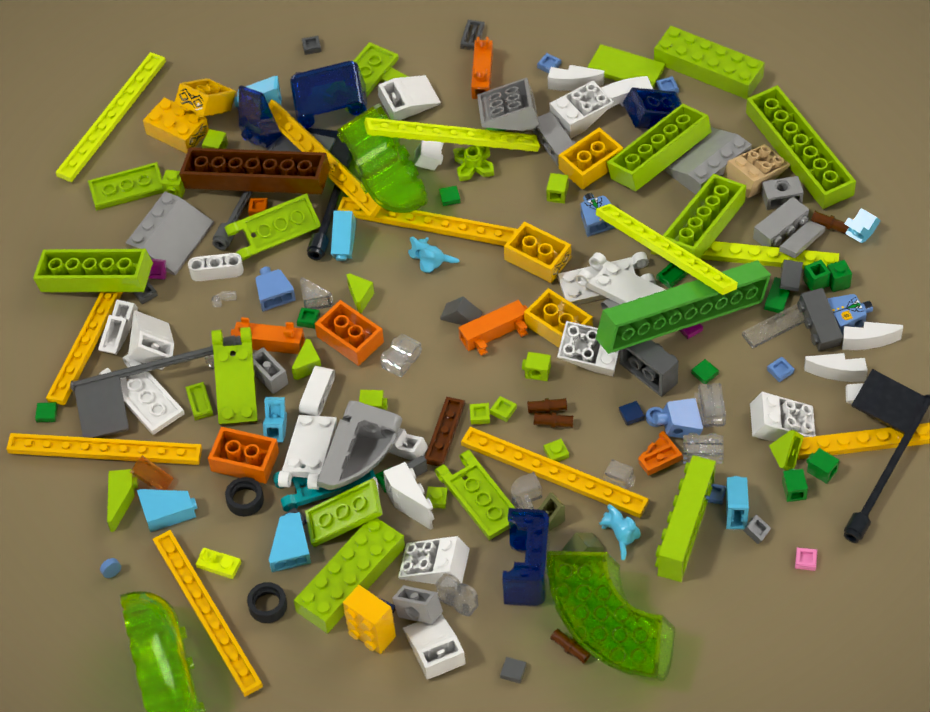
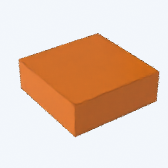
M250 198L249 216L268 209V198Z

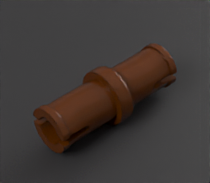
M816 210L811 219L812 222L825 226L828 230L833 229L844 234L849 228L845 225L844 221L836 219L835 216H828Z
M545 398V400L527 401L528 414L538 412L549 414L550 411L567 410L566 398L552 400Z
M554 412L552 414L534 413L533 425L551 426V428H555V426L573 428V415H556Z
M556 629L551 635L550 639L564 648V652L572 654L583 664L590 658L591 652H588L577 643L576 639H571L560 629Z

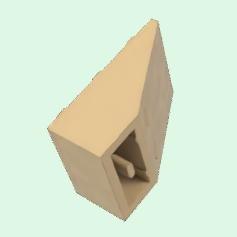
M763 144L729 160L723 177L746 185V197L750 198L761 192L762 182L775 180L790 164L770 147Z

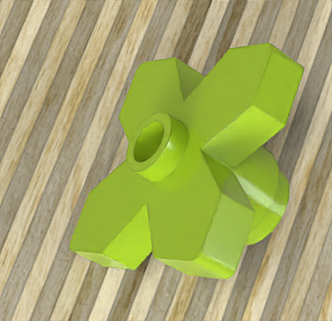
M469 146L467 149L464 147L453 149L455 162L461 164L457 168L459 181L470 180L475 172L483 177L494 176L493 163L486 160L490 156L489 147Z

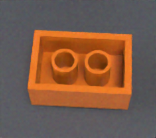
M342 300L338 301L315 323L317 337L358 366L384 343L383 329Z
M221 427L208 457L210 469L212 472L238 478L249 477L260 483L267 484L279 454L277 439Z

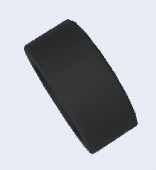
M237 478L226 488L225 498L227 506L237 516H251L257 513L263 506L264 495L262 487L253 478ZM249 489L256 493V498L248 504H237L233 501V496L241 490Z
M263 582L252 588L248 594V608L251 616L256 621L272 623L284 616L287 610V599L284 590L279 585L272 582ZM272 594L279 598L278 606L270 611H261L255 606L257 599L263 595Z

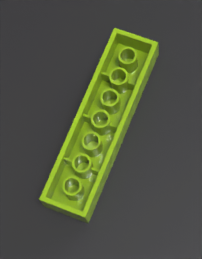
M778 85L747 98L746 114L777 153L790 164L789 168L799 177L801 183L822 209L854 196L856 180Z

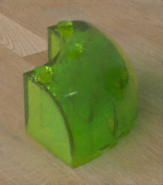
M380 103L337 129L339 139L342 143H346L357 164L355 168L361 175V188L366 194L369 193L378 205L392 212L407 213L415 211L428 203L425 185L422 179L417 178L420 175L412 160H408L410 154L405 145H400L399 141L401 139L367 135L364 125L366 117L390 120Z
M547 551V576L549 577L550 593L559 617L573 638L592 656L617 671L642 679L664 681L669 674L672 663L675 627L663 615L644 612L629 603L621 584L620 565L608 552Z
M135 591L120 595L121 605L124 608L122 612L126 632L130 638V650L133 662L136 664V676L139 688L142 690L145 710L147 712H206L204 702H199L191 669H195L192 656L188 657L184 640L188 638L185 626L181 627L173 607L162 597L150 592Z

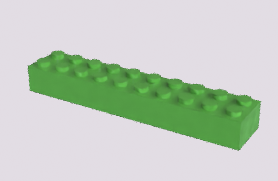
M757 260L722 272L738 282L736 290L724 295L705 285L700 280H695L607 308L602 311L595 339L610 354L762 303L771 274Z

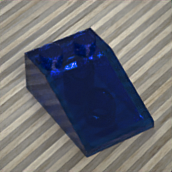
M242 85L239 86V128L242 132L241 136L246 141L268 148L282 134L262 92Z
M634 87L631 88L623 101V105L635 128L644 129L652 128L682 104L676 92Z

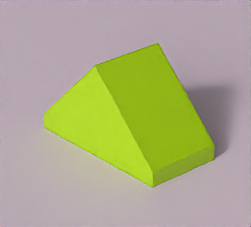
M350 273L346 274L348 287L356 309L359 313H362L375 294L373 282Z
M306 339L292 366L293 379L295 380L311 375L315 366L321 367L320 358L310 339Z
M790 430L769 445L779 467L785 471L795 468L804 437L795 430Z

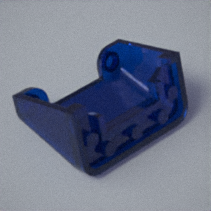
M346 61L298 73L290 79L297 122L304 128L314 125L315 115L348 108L352 115L368 113L366 83L358 64L354 61Z

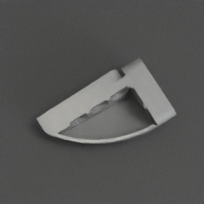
M349 401L343 418L340 419L319 475L317 486L327 490H334L355 482L368 474L383 460L393 446L402 423L401 416L358 401Z

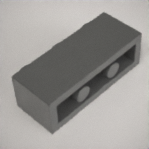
M823 288L801 293L797 306L800 313L802 312L804 315L805 326L810 330L811 341L814 346L816 345L818 352L840 346L843 335Z

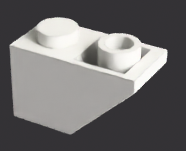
M422 140L415 150L414 165L434 171L443 161V155L441 154L443 143Z

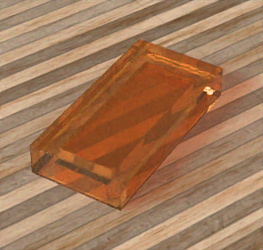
M143 455L140 456L130 473L154 490H166L174 479Z

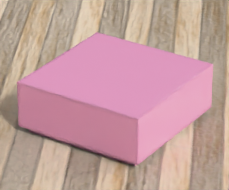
M797 548L795 569L816 571L817 549Z

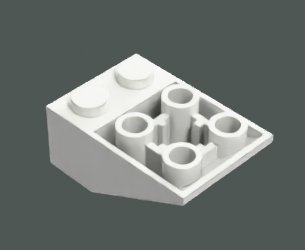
M426 75L394 78L378 85V97L391 120L400 121L441 104Z
M593 80L551 102L550 112H552L554 117H558L562 128L568 131L571 139L585 132L614 104V101Z
M135 310L128 358L141 363H148L173 356L174 341L169 323Z
M566 321L557 358L596 373L613 376L619 351L610 354L605 351L595 339L598 328Z
M761 392L750 403L753 437L776 441L790 430H795L804 437L816 436L813 406Z
M406 462L383 471L386 493L393 506L428 529H433L432 520H434V515L431 511L433 506L430 499L424 497L423 494L425 492L421 483L417 484L414 470L408 468Z
M458 536L406 543L398 578L443 586L462 584L470 548Z
M442 613L433 624L416 622L403 628L427 680L465 665L464 651Z

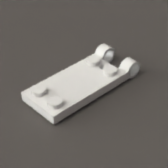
M637 252L630 258L612 261L611 263L635 274V268H644L648 265L649 261L645 252ZM591 266L581 268L588 270L594 278L600 272V270H595ZM581 269L558 273L563 296L572 304L579 305L607 298L576 283L575 276ZM647 273L641 276V278L656 284L653 274Z
M599 252L594 253L589 259L590 266L595 270H600L597 276L594 278L586 269H581L575 276V281L578 285L586 287L619 304L666 290L607 261L606 257Z
M128 354L122 358L127 367L141 364L136 360L128 358ZM106 368L99 375L109 373L111 370ZM149 372L120 378L125 405L152 435L184 415V410Z
M298 416L283 469L279 472V487L290 488L292 477L308 478V489L319 490L320 487L317 486V481L338 423L337 417Z

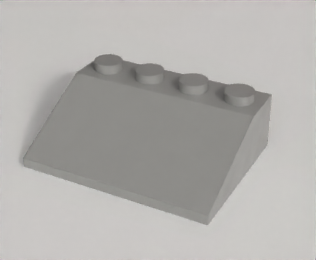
M528 78L477 94L482 127L524 131L532 130L539 125L534 94Z
M711 127L712 132L665 168L664 171L696 195L712 174L723 177L727 162L750 151L752 144L738 134Z
M164 192L126 241L127 249H146L151 259L166 260V272L176 276L213 226L214 221L182 198Z

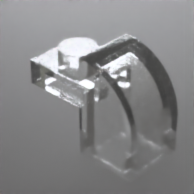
M535 472L515 480L510 491L511 503L515 508L518 507L521 515H525L527 522L535 514L532 502L542 498V487Z

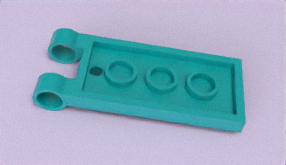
M372 469L359 480L334 490H327L321 487L319 490L308 489V478L292 477L291 482L294 484L296 494L284 496L281 499L283 510L288 512L294 507L297 509L298 506L341 494L373 477L376 478ZM276 472L273 475L275 486L277 488H284L278 486L279 472Z

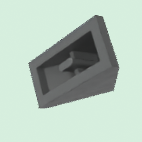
M784 259L781 264L780 289L799 291L803 262Z
M463 296L446 303L440 319L464 325L481 317L482 311Z

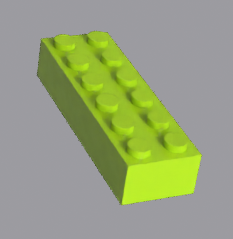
M674 26L668 28L654 47V60L665 63L666 68L746 100L764 77L765 62Z
M681 104L607 162L610 178L634 191L639 190L712 132L709 116L688 105Z
M712 174L662 236L700 259L745 203L746 185Z
M43 249L33 279L40 292H144L153 262L146 249Z
M692 455L691 461L686 462L684 469L685 477L684 479L681 478L678 490H680L679 495L674 497V510L669 512L667 519L668 527L664 528L662 532V545H658L655 557L657 559L655 567L658 568V576L682 582L708 504L705 495L710 496L712 491L711 485L715 482L716 461Z
M378 518L364 523L294 599L296 612L328 634L345 615L343 601L358 585L368 590L405 549L404 535Z

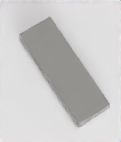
M809 220L780 246L779 252L796 258L825 232V226Z

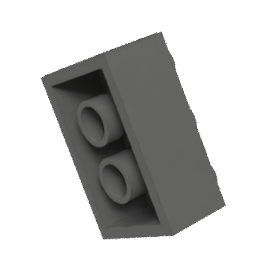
M648 340L620 350V365L661 397L678 384L679 361L674 355L666 352L660 344Z

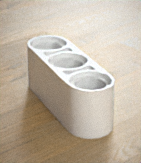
M237 253L194 257L188 262L190 276L194 281L234 278L242 275L244 271L241 256Z
M320 366L314 367L300 401L299 413L310 416L321 415L334 382V369Z

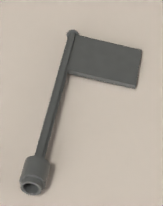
M279 130L267 149L269 151L301 152ZM310 133L329 152L331 151L336 141L335 138ZM244 191L227 223L219 225L213 236L212 244L215 248L225 250L229 247L235 235L228 236L224 227L237 222L253 191Z
M232 335L223 338V346L242 345L240 336ZM213 346L78 381L72 380L70 387L72 391H75L83 437L99 438L129 430L120 378L214 355ZM232 351V352L230 353V355H235V354H236L235 351Z

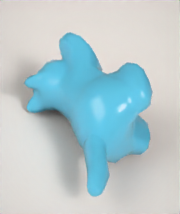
M414 236L410 237L412 249L408 250L411 258L420 259V269L425 273L433 272L443 262L458 263L460 261L458 258L443 254L436 246L429 245L427 243L428 237L418 240Z
M608 504L607 509L609 512L604 513L599 525H602V529H613L619 542L621 560H625L627 555L626 545L631 544L635 539H639L641 532L630 517L627 516L624 519L614 506Z

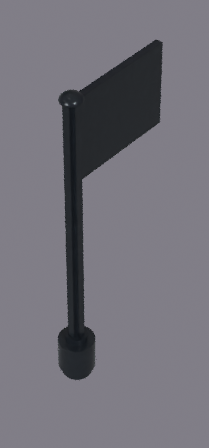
M304 127L309 133L335 138L336 141L330 153L349 170L359 138L362 136L360 130L355 129L352 132ZM336 184L319 232L312 234L307 248V255L312 260H320L324 257L329 244V238L326 234L341 193V189Z
M874 369L871 370L851 406L903 433L904 436L862 511L853 513L844 528V537L852 543H858L859 540L863 539L871 524L868 517L869 513L930 406V395L926 394L923 396Z

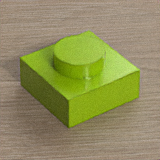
M500 396L491 407L490 414L507 422L517 409V404Z
M489 403L470 404L471 425L490 423Z
M562 439L543 445V450L549 459L559 462L569 458V452Z
M428 486L426 499H430L433 508L446 509L448 488Z

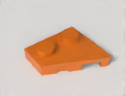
M662 431L659 434L658 440L655 443L652 442L648 449L640 455L638 462L646 474L650 476L682 461L683 454L667 434Z

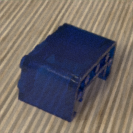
M509 508L510 546L515 551L525 552V562H514L512 570L508 572L503 571L504 604L537 606L546 599L550 549L549 516L545 511L539 509Z

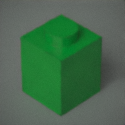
M818 260L804 267L803 281L810 291L820 288L824 289L829 287L831 272L822 260Z
M841 260L828 264L827 268L831 272L829 286L832 292L850 288L852 272L846 261Z
M819 448L815 454L811 453L806 461L808 464L807 472L827 484L838 471L840 460Z
M789 469L783 471L782 484L786 501L807 500L808 487L804 470Z

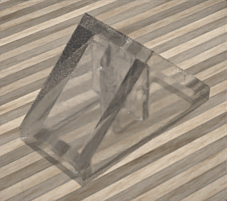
M303 277L300 279L305 308L317 310L334 305L332 293Z

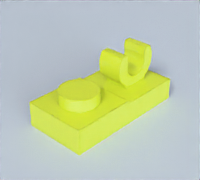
M207 548L202 549L196 562V568L230 579L235 577L241 565V559Z

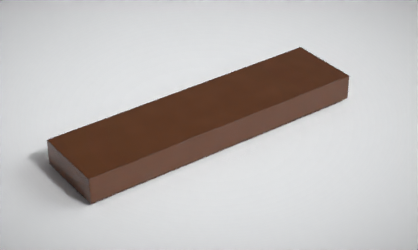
M446 396L425 455L427 464L438 467L445 464L465 407V400Z

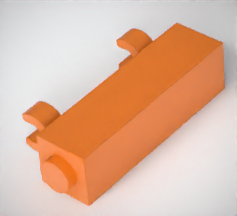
M477 37L475 40L471 84L472 99H478L477 94L489 91L491 87L493 42L489 37H486V40H480Z
M516 300L459 326V338L467 351L476 348L482 356L488 353L486 343L516 329L520 337L528 334L526 331L528 327L524 321V311L528 308L526 305H522L519 300Z
M241 317V322H236L235 328L231 330L230 335L241 337L240 328L251 327L253 350H260L264 347L266 351L299 354L305 342L303 328H295L293 322H286V326L250 323L249 318Z

